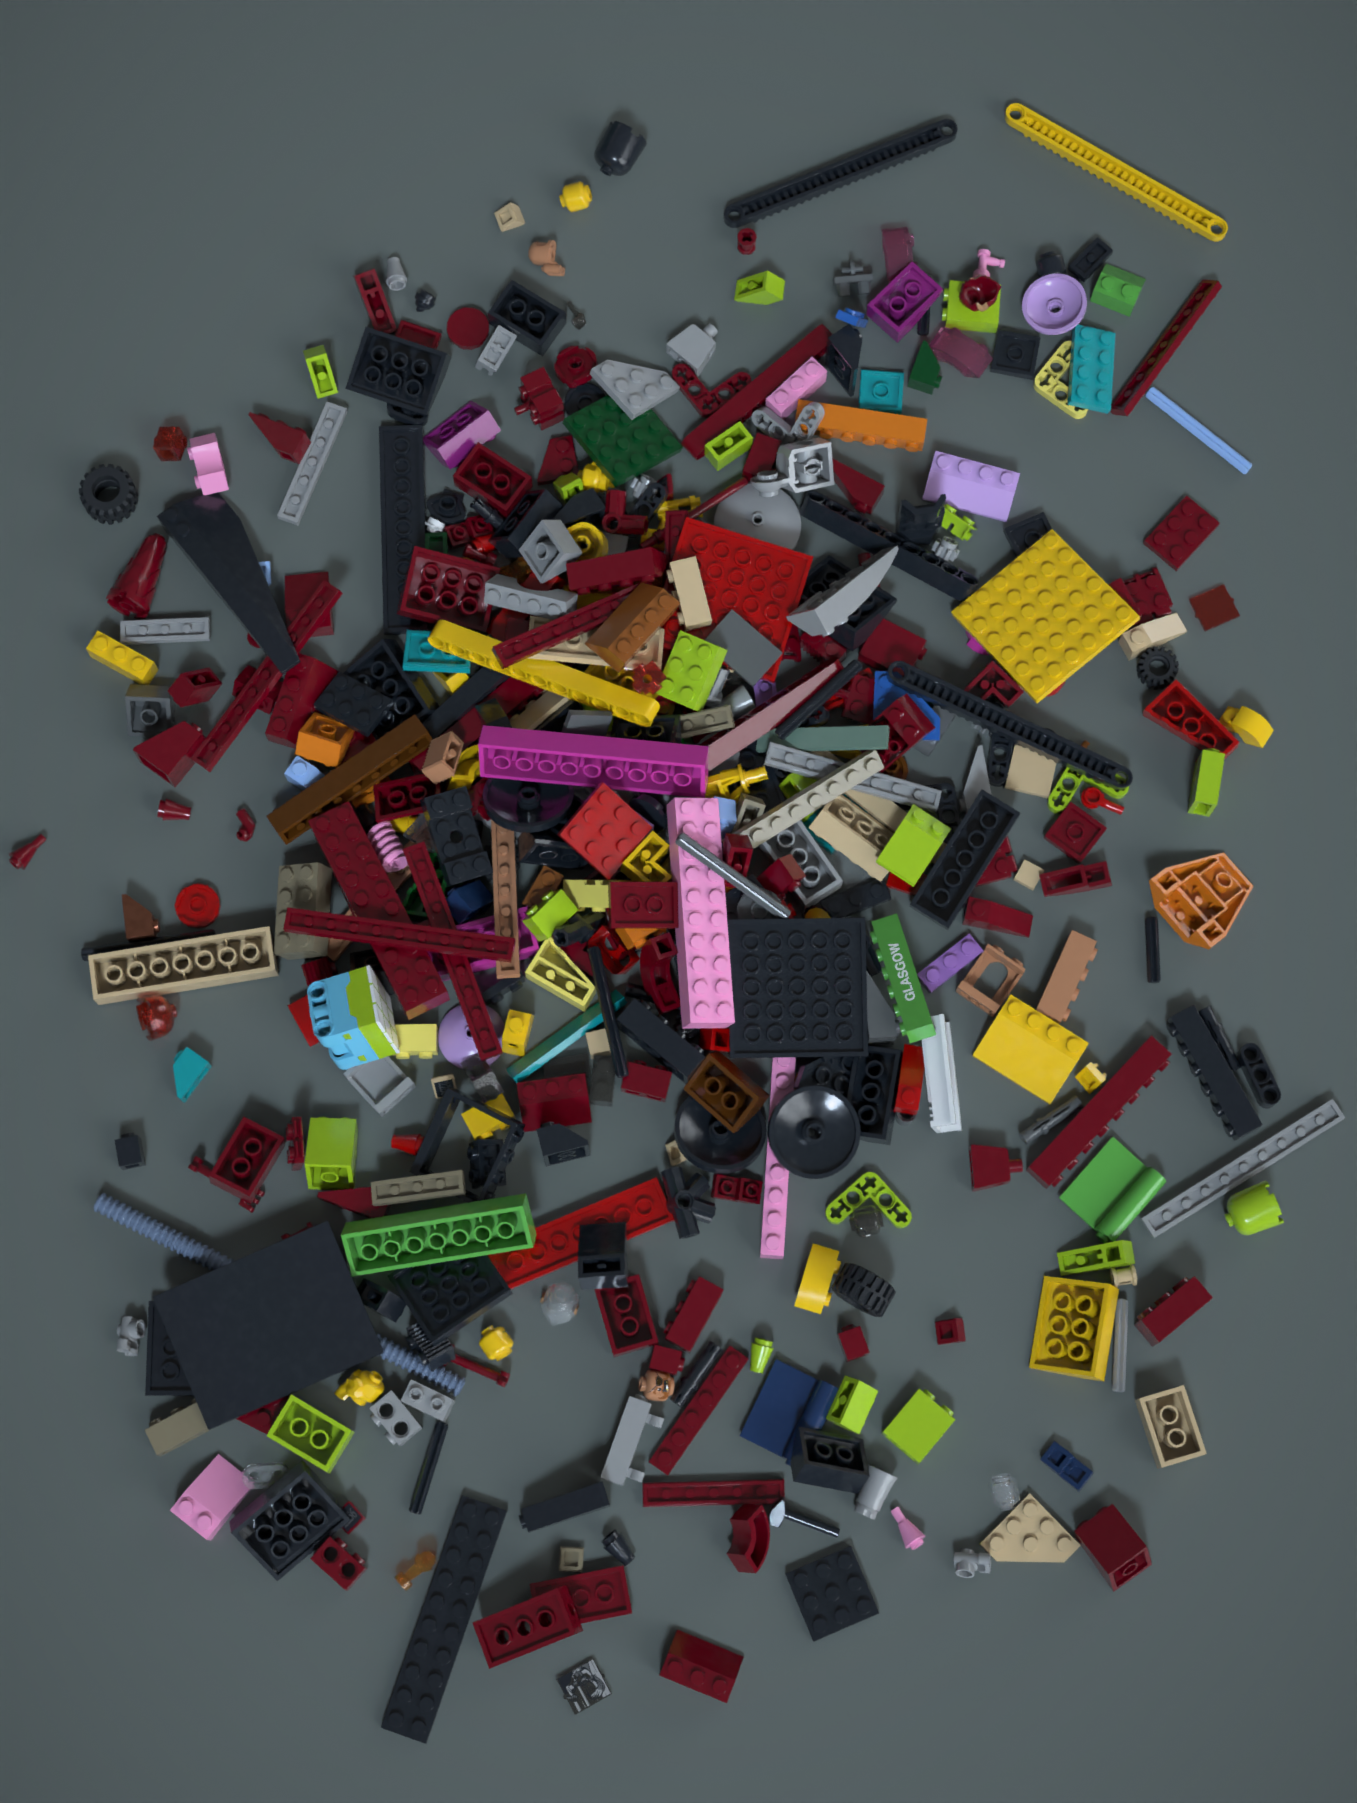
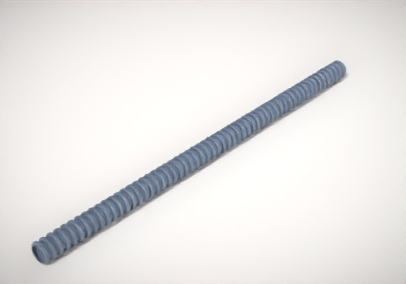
M106 1193L101 1194L94 1204L95 1212L100 1211L101 1215L104 1216L106 1214L107 1218H113L114 1222L119 1221L120 1225L125 1224L126 1228H132V1231H138L140 1235L145 1234L146 1238L151 1237L153 1242L157 1240L159 1245L164 1244L165 1248L170 1247L171 1251L176 1250V1253L179 1255L182 1253L183 1257H189L190 1261L195 1260V1263L198 1265L201 1263L202 1267H208L210 1271L234 1262L233 1258L227 1259V1255L224 1254L222 1256L221 1252H215L213 1248L208 1249L207 1245L202 1246L201 1242L196 1243V1240L193 1238L190 1240L188 1235L183 1236L182 1232L177 1233L176 1229L173 1228L171 1230L170 1226H164V1223H158L156 1219L151 1220L149 1215L145 1217L143 1212L139 1213L137 1209L132 1210L131 1206L126 1207L125 1203L120 1204V1201L117 1199L114 1201L113 1197H107ZM377 1334L384 1351L383 1354H380L383 1360L387 1358L389 1363L394 1362L395 1366L398 1367L400 1365L401 1369L404 1370L406 1368L408 1369L407 1372H414L416 1377L420 1375L422 1380L426 1378L428 1383L433 1382L434 1386L439 1385L440 1389L443 1390L445 1388L447 1389L446 1392H453V1396L459 1395L465 1384V1377L462 1376L460 1378L458 1377L459 1374L455 1373L454 1375L451 1370L446 1371L445 1367H439L434 1372H431L427 1365L424 1367L421 1365L417 1354H413L412 1350L407 1351L406 1347L401 1348L400 1344L397 1343L395 1345L393 1340L389 1342L387 1337L382 1338L381 1334Z

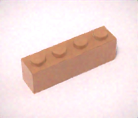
M1071 931L1036 1007L1038 1012L1058 1024L1061 1021L1066 1022L1071 1011L1067 1007L1070 1001L1075 1002L1080 991L1076 987L1079 981L1084 982L1089 969L1085 968L1088 960L1093 962L1098 949L1094 948L1097 943L1096 940L1076 931Z

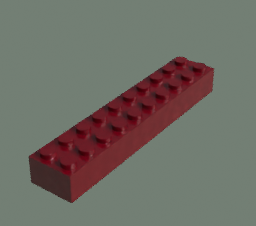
M349 801L308 820L311 831L356 917L412 924ZM370 944L408 1020L450 1000L448 991L427 951Z

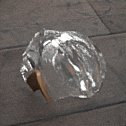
M566 1281L551 1284L547 1291L542 1294L540 1300L541 1311L553 1327L558 1324L567 1323L577 1314L580 1297L574 1287Z

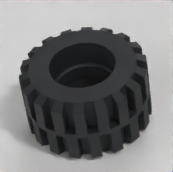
M101 464L98 469H95V467L91 468L92 472L90 474L85 473V480H81V488H79L80 499L87 513L90 514L92 519L95 521L98 519L99 523L102 524L105 521L109 525L114 524V521L121 523L123 522V517L128 519L130 517L129 512L134 513L136 509L134 504H138L136 497L138 492L129 473L126 470L123 471L120 466L115 468L113 464H108V467ZM107 487H117L120 489L118 496L111 501L102 502L97 500L99 493Z
M854 1263L844 1264L831 1287L834 1293L842 1300L874 1317H882L896 1293L887 1281Z

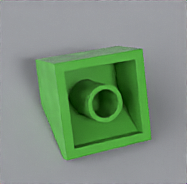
M1106 263L1095 285L1090 301L1130 317L1146 279Z

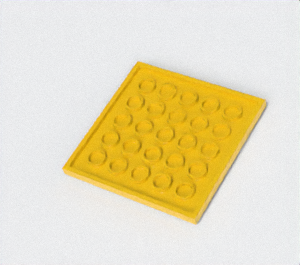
M1053 529L951 611L952 616L1037 704L1140 620L1139 615Z

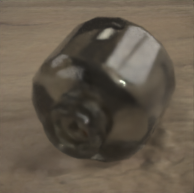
M874 1205L855 1208L853 1210V1217L849 1218L851 1230L857 1231L859 1237L878 1234L881 1227H884L881 1211L876 1209Z

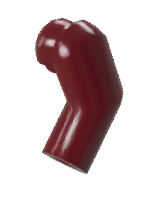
M243 808L236 813V816L242 823L236 836L240 841L246 842L253 836L255 823L246 809Z

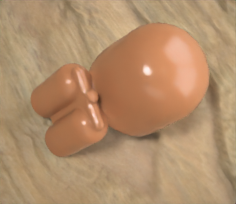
M549 240L547 243L535 241L530 245L528 257L534 265L543 266L541 269L548 276L565 275V268L554 262L556 255V242L554 240Z

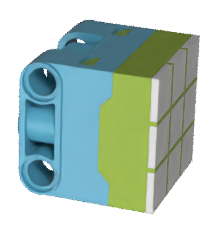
M370 965L315 981L309 985L307 995L314 1035L324 1047L328 1048L331 1059L339 1069L347 1070L400 1053L390 996Z

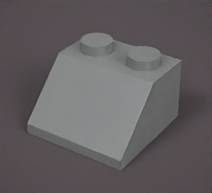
M541 520L519 549L540 583H545L566 571V564L576 562L583 553L561 520Z

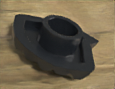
M447 489L443 490V494L426 502L430 515L442 523L454 524L461 522L466 516L462 505L464 496Z

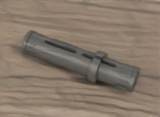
M1073 1096V1098L1043 1118H1037L1034 1120V1124L1019 1132L1021 1140L1028 1145L1040 1135H1046L1049 1133V1129L1079 1109H1082L1081 1101L1077 1096Z

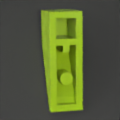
M1126 1240L1057 1253L1061 1276L1135 1264L1132 1242Z

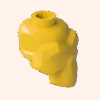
M594 461L592 464L585 465L583 470L578 472L577 476L582 480L585 491L594 488L595 492L598 493L607 491L609 487L614 488V485Z
M358 1369L337 1388L334 1394L342 1400H346L350 1396L355 1403L365 1406L367 1402H375L385 1389L382 1382L383 1378L376 1371H361Z

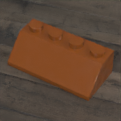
M640 583L585 642V645L620 673L675 613L680 602L664 588Z

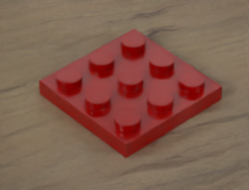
M600 782L557 835L606 879H610L652 829V826L604 782Z

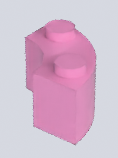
M211 433L191 438V447H187L190 460L195 462L197 476H194L197 489L201 488L203 495L229 490L216 434Z

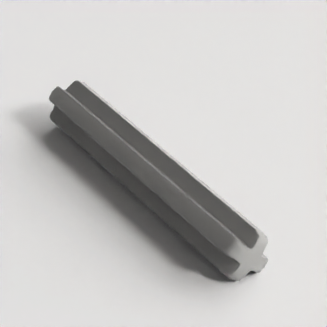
M1117 1299L1114 1318L1112 1391L1124 1392L1126 1384L1128 1300Z

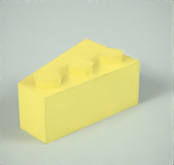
M563 880V891L578 908V911H585V907H590L592 912H606V908H609L608 882L633 881Z
M552 937L543 942L525 971L528 980L584 1012L596 994V987L569 959L567 954L554 943Z

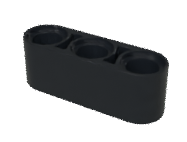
M1247 1043L1238 1051L1237 1059L1242 1066L1243 1074L1259 1106L1265 1109L1272 1108L1281 1099V1091L1259 1046L1255 1043ZM1250 1050L1254 1054V1060H1248L1244 1056V1051ZM1254 1071H1260L1264 1076V1080H1257L1254 1077ZM1264 1092L1272 1093L1274 1100L1272 1102L1267 1101L1264 1098Z

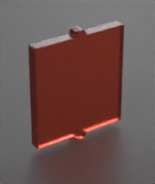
M1224 584L1189 599L1195 612V618L1199 619L1205 632L1240 617L1233 603L1234 598L1230 597Z

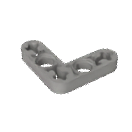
M811 402L803 408L794 426L791 427L771 409L763 406L752 413V421L767 436L782 441V445L794 443L798 438L800 439L799 441L811 439L821 423L825 411L820 403ZM813 410H814V411H815V412H814V415H815V416H814L813 418L809 419V417H811V415H812V413H813ZM801 424L807 426L808 434L801 430ZM776 426H779L782 429V436L776 433Z

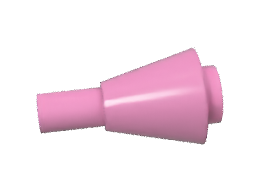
M899 1507L891 1510L898 1523L905 1548L911 1547L914 1550L924 1543L922 1539L925 1535L905 1518Z

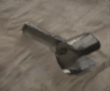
M569 301L567 306L575 316L571 322L580 330L586 325L585 316L581 312L579 313L572 302Z

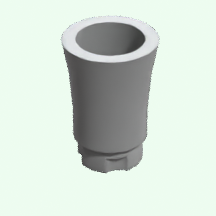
M743 684L722 698L719 706L731 705L733 720L742 717L755 708Z
M868 1464L870 1477L858 1494L854 1511L875 1520L877 1511L880 1512L890 1489L898 1477Z

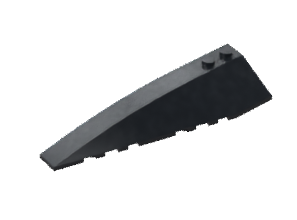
M218 492L209 495H199L175 503L157 515L167 534L281 674H285L300 663L299 656L243 524Z

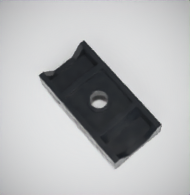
M463 786L421 799V807L446 887L493 873L487 851L483 850L471 808L473 806L467 787ZM452 831H457L460 834L461 840L459 843L451 841L450 833Z

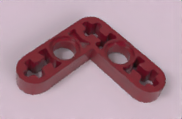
M677 364L672 370V379L680 386L679 390L704 418H709L752 382L749 374L738 372L709 392L686 364ZM679 371H680L681 373L686 372V373H685V378H686V380L688 381V382L686 383V385H685V380H684V378H683L682 376H679V377H678V372H679ZM738 380H741L742 382L746 380V385L743 386L741 384L737 386ZM696 386L701 391L698 395H691L688 392L689 388ZM726 390L730 392L731 396L724 400L718 394ZM704 404H706V405L712 404V405H711V410H709V409H707V408H706V409H703V408H704Z

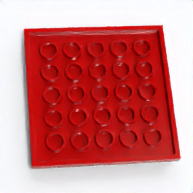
M686 517L672 562L696 556L712 623L710 626L685 631L684 625L680 626L677 613L680 612L678 606L675 613L661 627V629H665L663 649L672 651L680 630L705 640L731 610H734L784 653L793 624L787 620L786 616L798 608L814 556ZM666 578L664 589L671 595V591H675L673 582L669 583ZM783 654L761 678L762 680L771 683L775 682ZM724 662L722 663L721 666H724V667H726V668L732 670V669H731L728 665H726Z

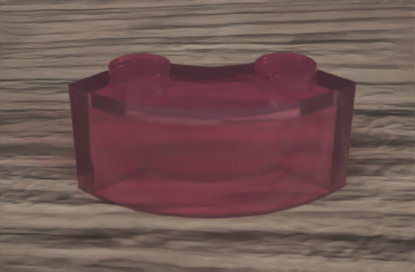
M907 227L882 229V249L886 266V278L889 283L913 261L912 247H914V236L909 234Z
M942 327L929 344L933 354L939 361L953 366L965 377L980 378L993 360L985 345L976 343L955 327L951 329Z

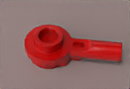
M1087 787L1081 793L1080 799L1086 808L1095 809L1101 806L1119 815L1123 813L1124 806L1105 799L1104 794L1095 787Z

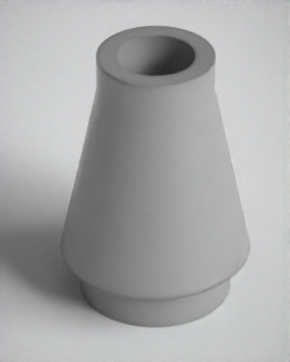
M391 257L387 260L386 284L391 290H402L406 286L407 277L399 258Z

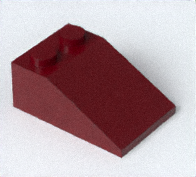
M328 571L285 576L287 628L322 581L325 580L330 583ZM332 609L311 637L334 635Z

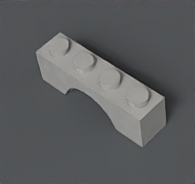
M496 574L485 582L484 603L551 620L577 610V593L561 589L549 591L531 590L520 586L516 578Z

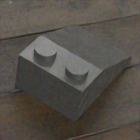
M866 971L868 1046L894 1045L896 1038L900 1034V1022L895 1020L894 1012Z

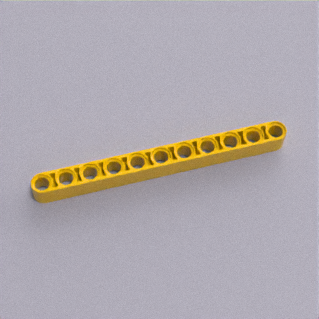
M438 620L427 639L429 644L436 649L600 711H611L613 716L643 727L651 726L660 709V704L651 697L555 661L527 658L502 669L492 652L493 646L502 643V641L446 620Z

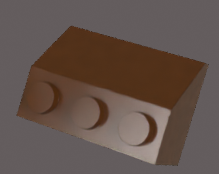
M720 1051L709 1053L683 1088L732 1133H736L747 1123L770 1096Z

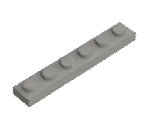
M326 402L310 438L311 444L297 468L277 514L278 519L299 526L347 415V408Z

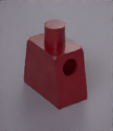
M970 1145L968 1148L972 1192L1008 1184L1011 1180L1010 1173L1023 1172L1022 1158L1009 1159L1007 1148Z

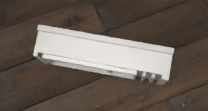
M944 1014L931 1016L936 1035L922 1039L928 1102L932 1106L929 1107V1110L933 1113L930 1114L933 1120L930 1121V1125L936 1133L962 1131L950 1022H945Z

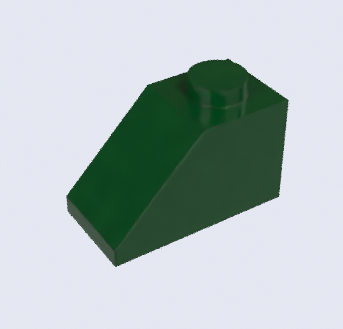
M923 340L909 377L908 387L932 395L934 388L939 389L943 376L939 375L941 367L927 341Z

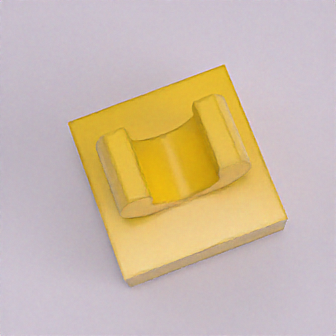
M1092 1062L1075 1076L1089 1094L1106 1080L1105 1077L1107 1075L1105 1072L1101 1074L1097 1069L1099 1065Z

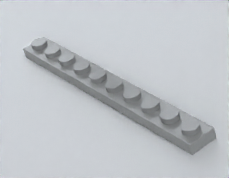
M1331 1099L1140 1219L1151 1237L1153 1239L1341 1122L1345 1119V1116L1335 1101Z

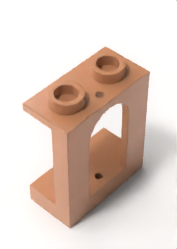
M987 944L981 956L957 987L956 993L991 1017H994L1026 969L1023 968V964L1016 958L1010 959L1004 955L1005 952L1000 947ZM999 962L1006 967L1007 978L991 1000L973 986L989 964Z

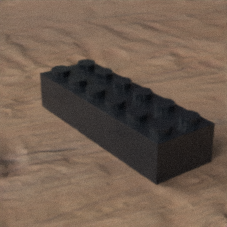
M981 789L911 901L910 907L946 930H949L1019 818L1020 812Z

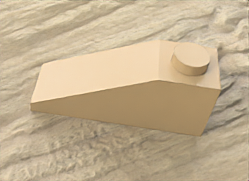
M1174 613L1143 623L1124 632L1118 643L1130 661L1146 653V650L1149 648L1152 650L1153 647L1160 646L1187 633V630L1178 614Z

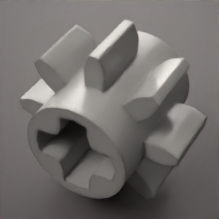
M642 474L641 478L638 476L637 478L634 477L630 487L634 488L632 495L640 499L646 489L651 484L656 483V481L645 474ZM654 489V490H653V492L655 493V496H656V494H657V492H658V489Z
M944 536L942 540L938 538L931 548L932 551H935L934 555L947 562L949 560L954 562L960 552L956 548L958 543L947 536Z

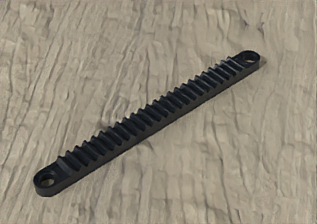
M951 119L938 121L730 204L724 210V222L730 228H738L751 222L756 223L759 219L763 220L768 215L771 217L774 213H780L783 209L788 210L791 206L796 207L798 203L803 204L806 200L811 201L813 197L818 198L821 194H827L828 191L833 192L836 188H842L844 185L848 186L853 181L857 182L861 178L865 179L868 175L873 176L876 172L880 173L883 169L888 170L891 166L895 167L898 163L903 164L906 160H912L913 157L918 158L921 154H927L928 151L933 152L936 148L955 140L958 130L957 124ZM949 127L953 132L950 135H944L941 129ZM731 212H737L740 214V218L738 220H731L728 215Z
M895 661L887 669L886 676L888 681L908 691L909 694H914L917 698H923L934 706H940L941 709L948 710L951 714L955 713L958 717L965 718L966 721L980 725L981 728L988 729L991 733H997L998 736H1003L1006 740H1012L1023 748H1028L1032 752H1037L1040 756H1045L1046 759H1052L1055 763L1062 764L1063 767H1069L1070 770L1077 771L1080 775H1086L1087 778L1094 779L1095 782H1100L1115 790H1124L1132 783L1133 775L1127 767L903 661ZM897 667L901 668L904 672V677L895 678L892 670ZM1116 773H1123L1125 775L1126 782L1124 784H1119L1115 780Z

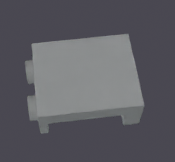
M389 1056L349 1068L343 1074L381 1117L416 1088L414 1082L402 1072Z

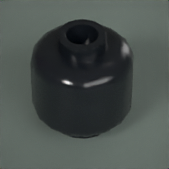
M1050 251L1039 255L1040 259L1036 262L1039 278L1049 274H1066V267L1061 254H1056V251Z

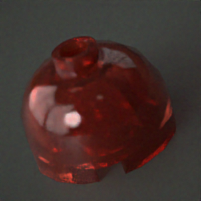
M158 994L137 998L136 1001L140 1002V1005L136 1006L142 1030L147 1028L150 1034L146 1038L149 1041H153L167 1035L174 1026V1018L177 1017V1010L174 1004H170L166 998Z

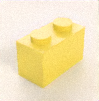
M395 1024L400 1053L392 1056H396L397 1059H409L410 1055H419L421 1059H431L433 1055H438L437 1024Z

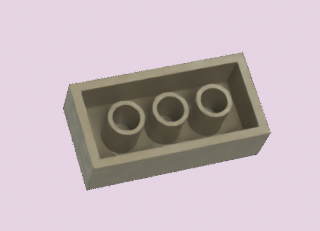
M319 862L279 866L274 943L275 955L287 960L327 957L328 938L284 932L283 927L287 907L330 913L331 868Z

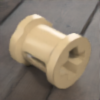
M1130 1265L1129 1268L1123 1269L1110 1268L1111 1284L1116 1288L1120 1285H1137L1135 1266Z

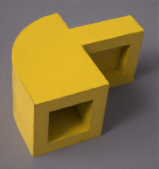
M1228 706L1219 720L1228 731L1238 733L1244 743L1260 748L1264 747L1274 731L1264 717L1245 706H1242L1240 709Z

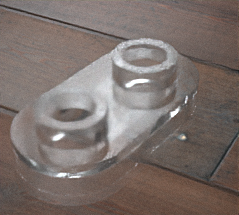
M282 1462L252 1463L247 1465L242 1472L243 1483L250 1489H267L289 1472V1468ZM279 1470L282 1472V1474L280 1476H275L274 1472ZM252 1472L258 1473L256 1477L250 1476Z

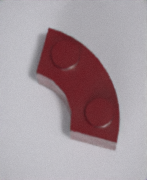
M744 1503L730 1518L733 1527V1540L726 1554L738 1572L756 1574L761 1568L769 1548V1521L762 1505Z

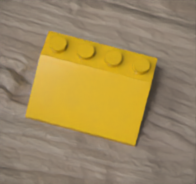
M1010 994L972 1056L1050 1105L1089 1043Z
M1044 1276L1029 1368L1082 1379L1104 1381L1119 1289L1107 1283Z

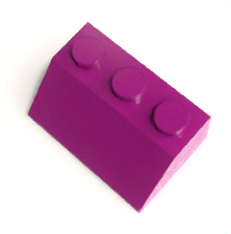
M470 401L425 435L423 443L442 465L451 470L461 465L462 460L469 455L478 442L483 445L486 442L492 441L501 429L488 409Z

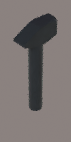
M781 1497L772 1506L768 1515L769 1524L780 1527L783 1519H787L836 1538L840 1532V1529L785 1509L784 1497Z

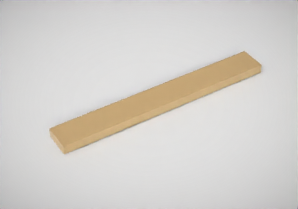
M829 751L810 752L815 755L840 761ZM851 789L844 793L893 833H895L907 815L903 809L890 800ZM945 842L941 844L930 861L934 865L947 845Z

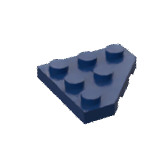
M875 671L873 720L898 698L908 694L935 726V729L922 740L940 741V717L922 698H917L916 695L909 694L908 691L890 683L886 676L887 671ZM892 672L895 678H902L898 672Z

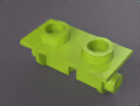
M946 503L941 526L948 529L951 523H953L954 527L950 532L962 541L964 539L969 541L973 535L970 533L971 529L977 531V528L973 526L975 522L965 515L963 518L955 514L957 510Z

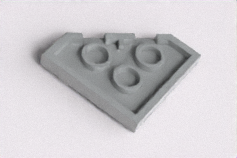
M608 359L590 371V375L631 420L671 397L680 389V386L665 371Z

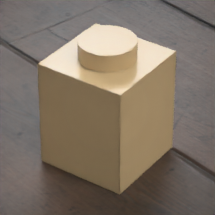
M605 1028L585 1033L591 1059L611 1055Z

